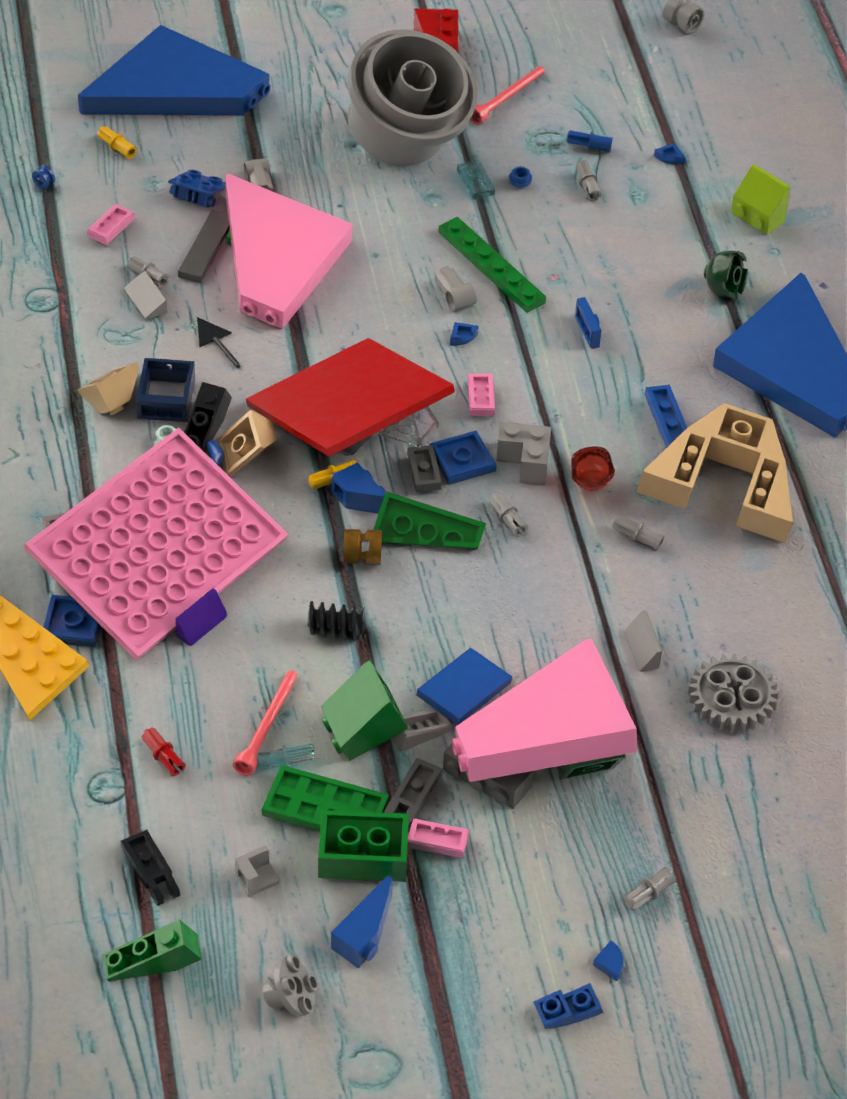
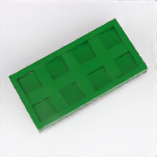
M281 765L262 807V816L320 832L322 810L384 813L389 802V794Z

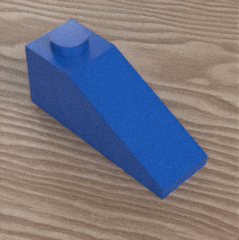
M389 875L331 932V949L357 968L366 960L370 961L378 951V944L392 897L393 878Z

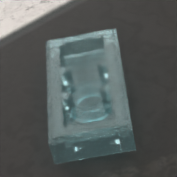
M479 159L457 164V172L473 200L495 195V187Z

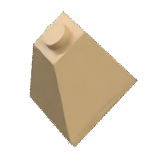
M135 362L118 367L77 390L100 414L107 412L110 415L116 414L124 409L123 404L131 400L139 365Z
M250 410L216 440L224 452L222 460L224 472L230 478L277 440L273 421Z

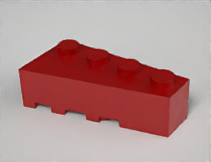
M414 8V31L432 35L444 41L458 52V10Z

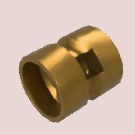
M345 529L343 563L358 564L360 560H364L366 564L381 565L382 530H367L364 534L361 533L360 529ZM362 542H369V551L361 552Z

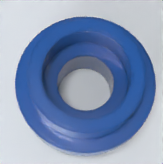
M515 167L509 174V182L515 187L523 188L531 184L532 175L526 167Z

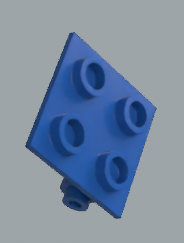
M188 170L168 181V183L174 184L170 187V194H173V197L186 200L187 202H190L192 199V203H197V205L206 208L214 207L216 198L213 195L225 189L226 182H223V179L220 177L203 176L197 170Z

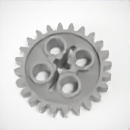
M722 654L721 660L718 661L712 656L710 664L703 661L701 668L696 667L694 675H691L688 694H690L689 703L694 704V712L701 711V720L710 718V726L717 722L720 723V730H723L727 725L730 727L731 732H734L735 726H739L745 732L746 725L756 729L757 722L764 725L766 717H772L773 710H776L779 691L776 690L778 683L772 681V673L765 674L766 666L756 667L757 660L748 663L747 656L737 660L736 654H733L731 659H727Z

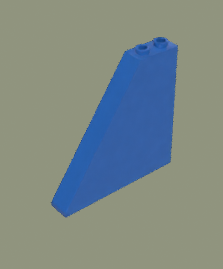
M159 25L79 93L78 105L79 113L83 115H244L254 108L263 97L268 95L271 86L269 73L163 25Z
M799 273L715 349L713 367L836 438L842 431H847V354L805 274Z

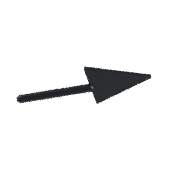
M197 317L199 346L202 347L215 341L236 368H240V363L219 340L232 334V332Z

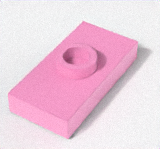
M115 204L87 230V236L104 245H108L135 219V212Z
M468 374L469 416H495L493 374Z
M413 818L407 847L463 858L469 837V829Z

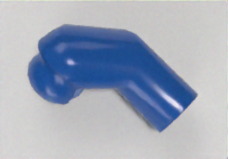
M211 440L206 444V449L211 455L210 458L220 467L224 458V452L216 440Z

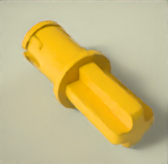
M106 126L99 128L97 136L106 142L111 150H117L127 159H132L136 155L137 147L125 140L122 134H117Z
M350 460L337 466L329 465L328 469L310 474L308 483L312 489L332 484V474L355 464L356 461Z

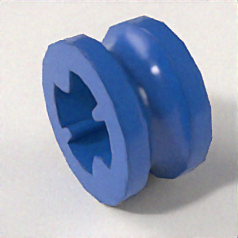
M42 165L38 170L32 172L34 183L41 189L45 190L55 182L54 173L47 166Z

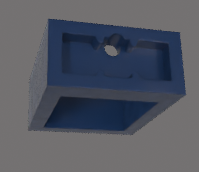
M144 358L136 397L137 418L188 422L195 384V361ZM151 380L186 383L183 397L150 395Z

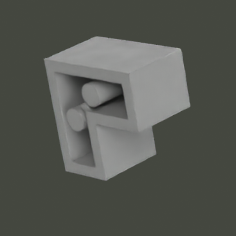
M500 422L496 461L520 463V483L545 485L551 427Z

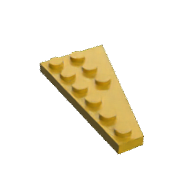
M0 595V671L30 721L89 667V664L84 657Z

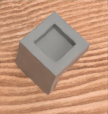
M266 846L235 859L236 877L248 897L279 884V878L269 862V850Z

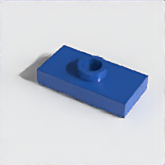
M586 297L577 298L575 318L591 349L599 348L601 328L598 316L593 314Z

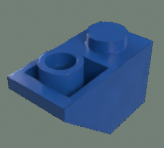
M357 462L332 474V493L346 509L379 513L386 491L382 486H378L368 470H364Z

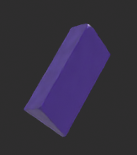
M214 588L175 618L176 637L189 646L194 645L227 617L226 609Z

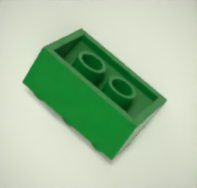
M322 810L318 878L382 881L389 875L393 878V881L406 882L409 814Z

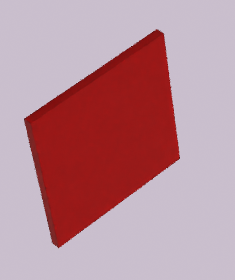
M367 338L246 398V403L249 408L330 457L453 394L455 389L454 384Z

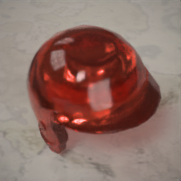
M598 446L586 447L572 455L571 478L580 488L587 491H598L610 483L614 476L615 468L607 449Z

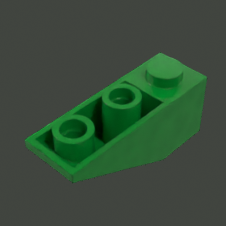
M180 919L103 954L107 981L177 971L202 960L198 934Z

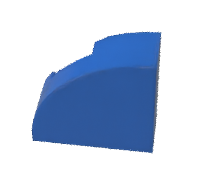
M675 143L654 150V156L664 163L673 165L685 164L686 157Z
M455 322L450 345L457 346L471 342L477 336L479 326Z
M611 940L593 961V966L616 981L619 980L622 974L624 961L620 948Z

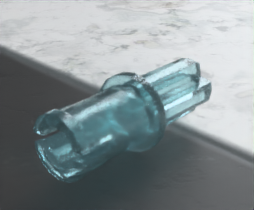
M310 743L286 748L284 745L282 749L258 753L261 771L280 767L281 765L289 767V764L315 758L314 747Z

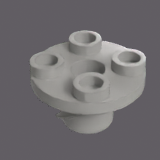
M292 954L277 961L274 969V979L267 977V981L263 985V997L271 1008H279L280 1010L286 1008L291 1014L301 1017L314 1010V991L318 990V981L314 974L308 973L296 954Z

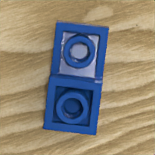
M591 983L566 994L558 990L533 1001L545 1029L574 1024L603 1013Z

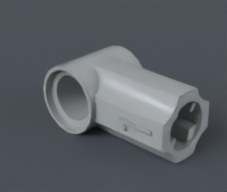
M268 158L244 161L246 181L274 192Z
M445 266L435 274V281L445 293L447 305L452 311L476 303L477 298L473 286L470 283L465 284L454 268Z

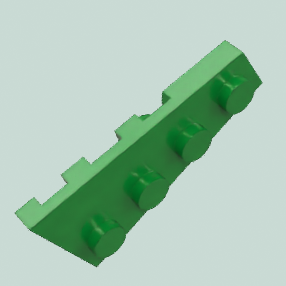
M386 491L373 530H382V543L478 549L486 523Z

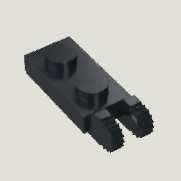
M147 829L120 841L121 848L145 889L149 890L157 906L164 903L163 894L157 886L159 883L165 881L167 889L173 898L181 896L178 885L172 876V870Z

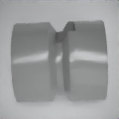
M668 0L663 9V17L674 25L678 24V28L690 34L701 25L704 18V10L689 0Z

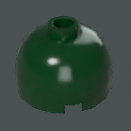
M722 251L714 255L708 265H706L704 277L709 289L715 295L736 300V293H743L748 277V269L744 268L743 261H747V258L743 252Z

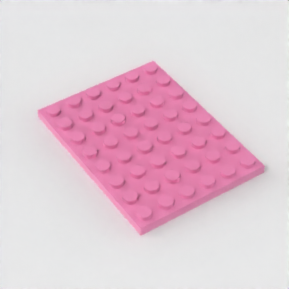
M178 427L25 543L24 549L137 661L176 630L175 618L214 588L219 595L283 543L289 534Z

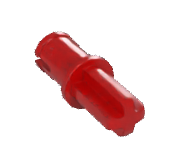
M155 728L145 729L141 737L153 752L154 759L160 760L171 776L179 775L180 773L174 767V764L181 771L185 769L186 764L173 751V745L170 742H166Z

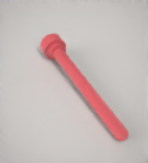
M538 66L485 105H476L470 119L471 122L476 125L482 124L487 120L489 112L544 74V68Z
M290 670L286 673L247 750L238 753L235 758L233 767L238 773L245 776H250L254 773L258 765L257 753L297 678L295 671Z

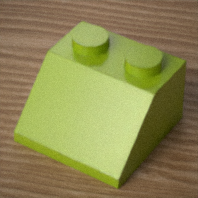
M753 164L733 195L731 213L768 235L785 222L791 186Z

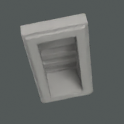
M436 709L404 715L403 717L409 729L391 739L399 751L448 733L452 731L453 726L446 716ZM433 719H434V721H435L436 724H437V725H435V726H434V724H433L432 721H431V720H433Z

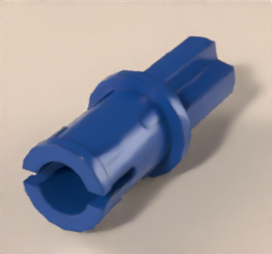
M572 130L568 131L566 139L567 143L588 147L587 150L592 148L610 152L613 140L612 137L593 134V132L587 134Z

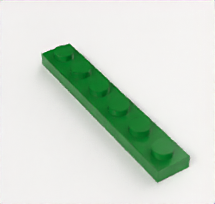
M458 216L439 225L438 233L526 313L546 303V296Z

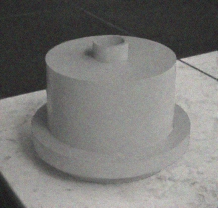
M403 29L377 34L359 48L349 69L348 91L351 99L348 110L349 127L359 145L370 155L381 161L400 166L422 163L434 156L443 143L454 139L468 125L475 111L478 97L474 75L466 61L455 49L432 35Z

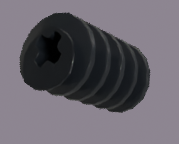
M310 601L308 627L311 635H316L320 628L322 637H326L329 630H331L333 638H337L340 631H342L344 639H348L352 632L354 640H359L364 627L365 607L361 614H358L357 607L353 605L350 613H347L345 604H342L340 611H336L335 603H332L329 610H326L324 602H321L318 609H315L313 601Z

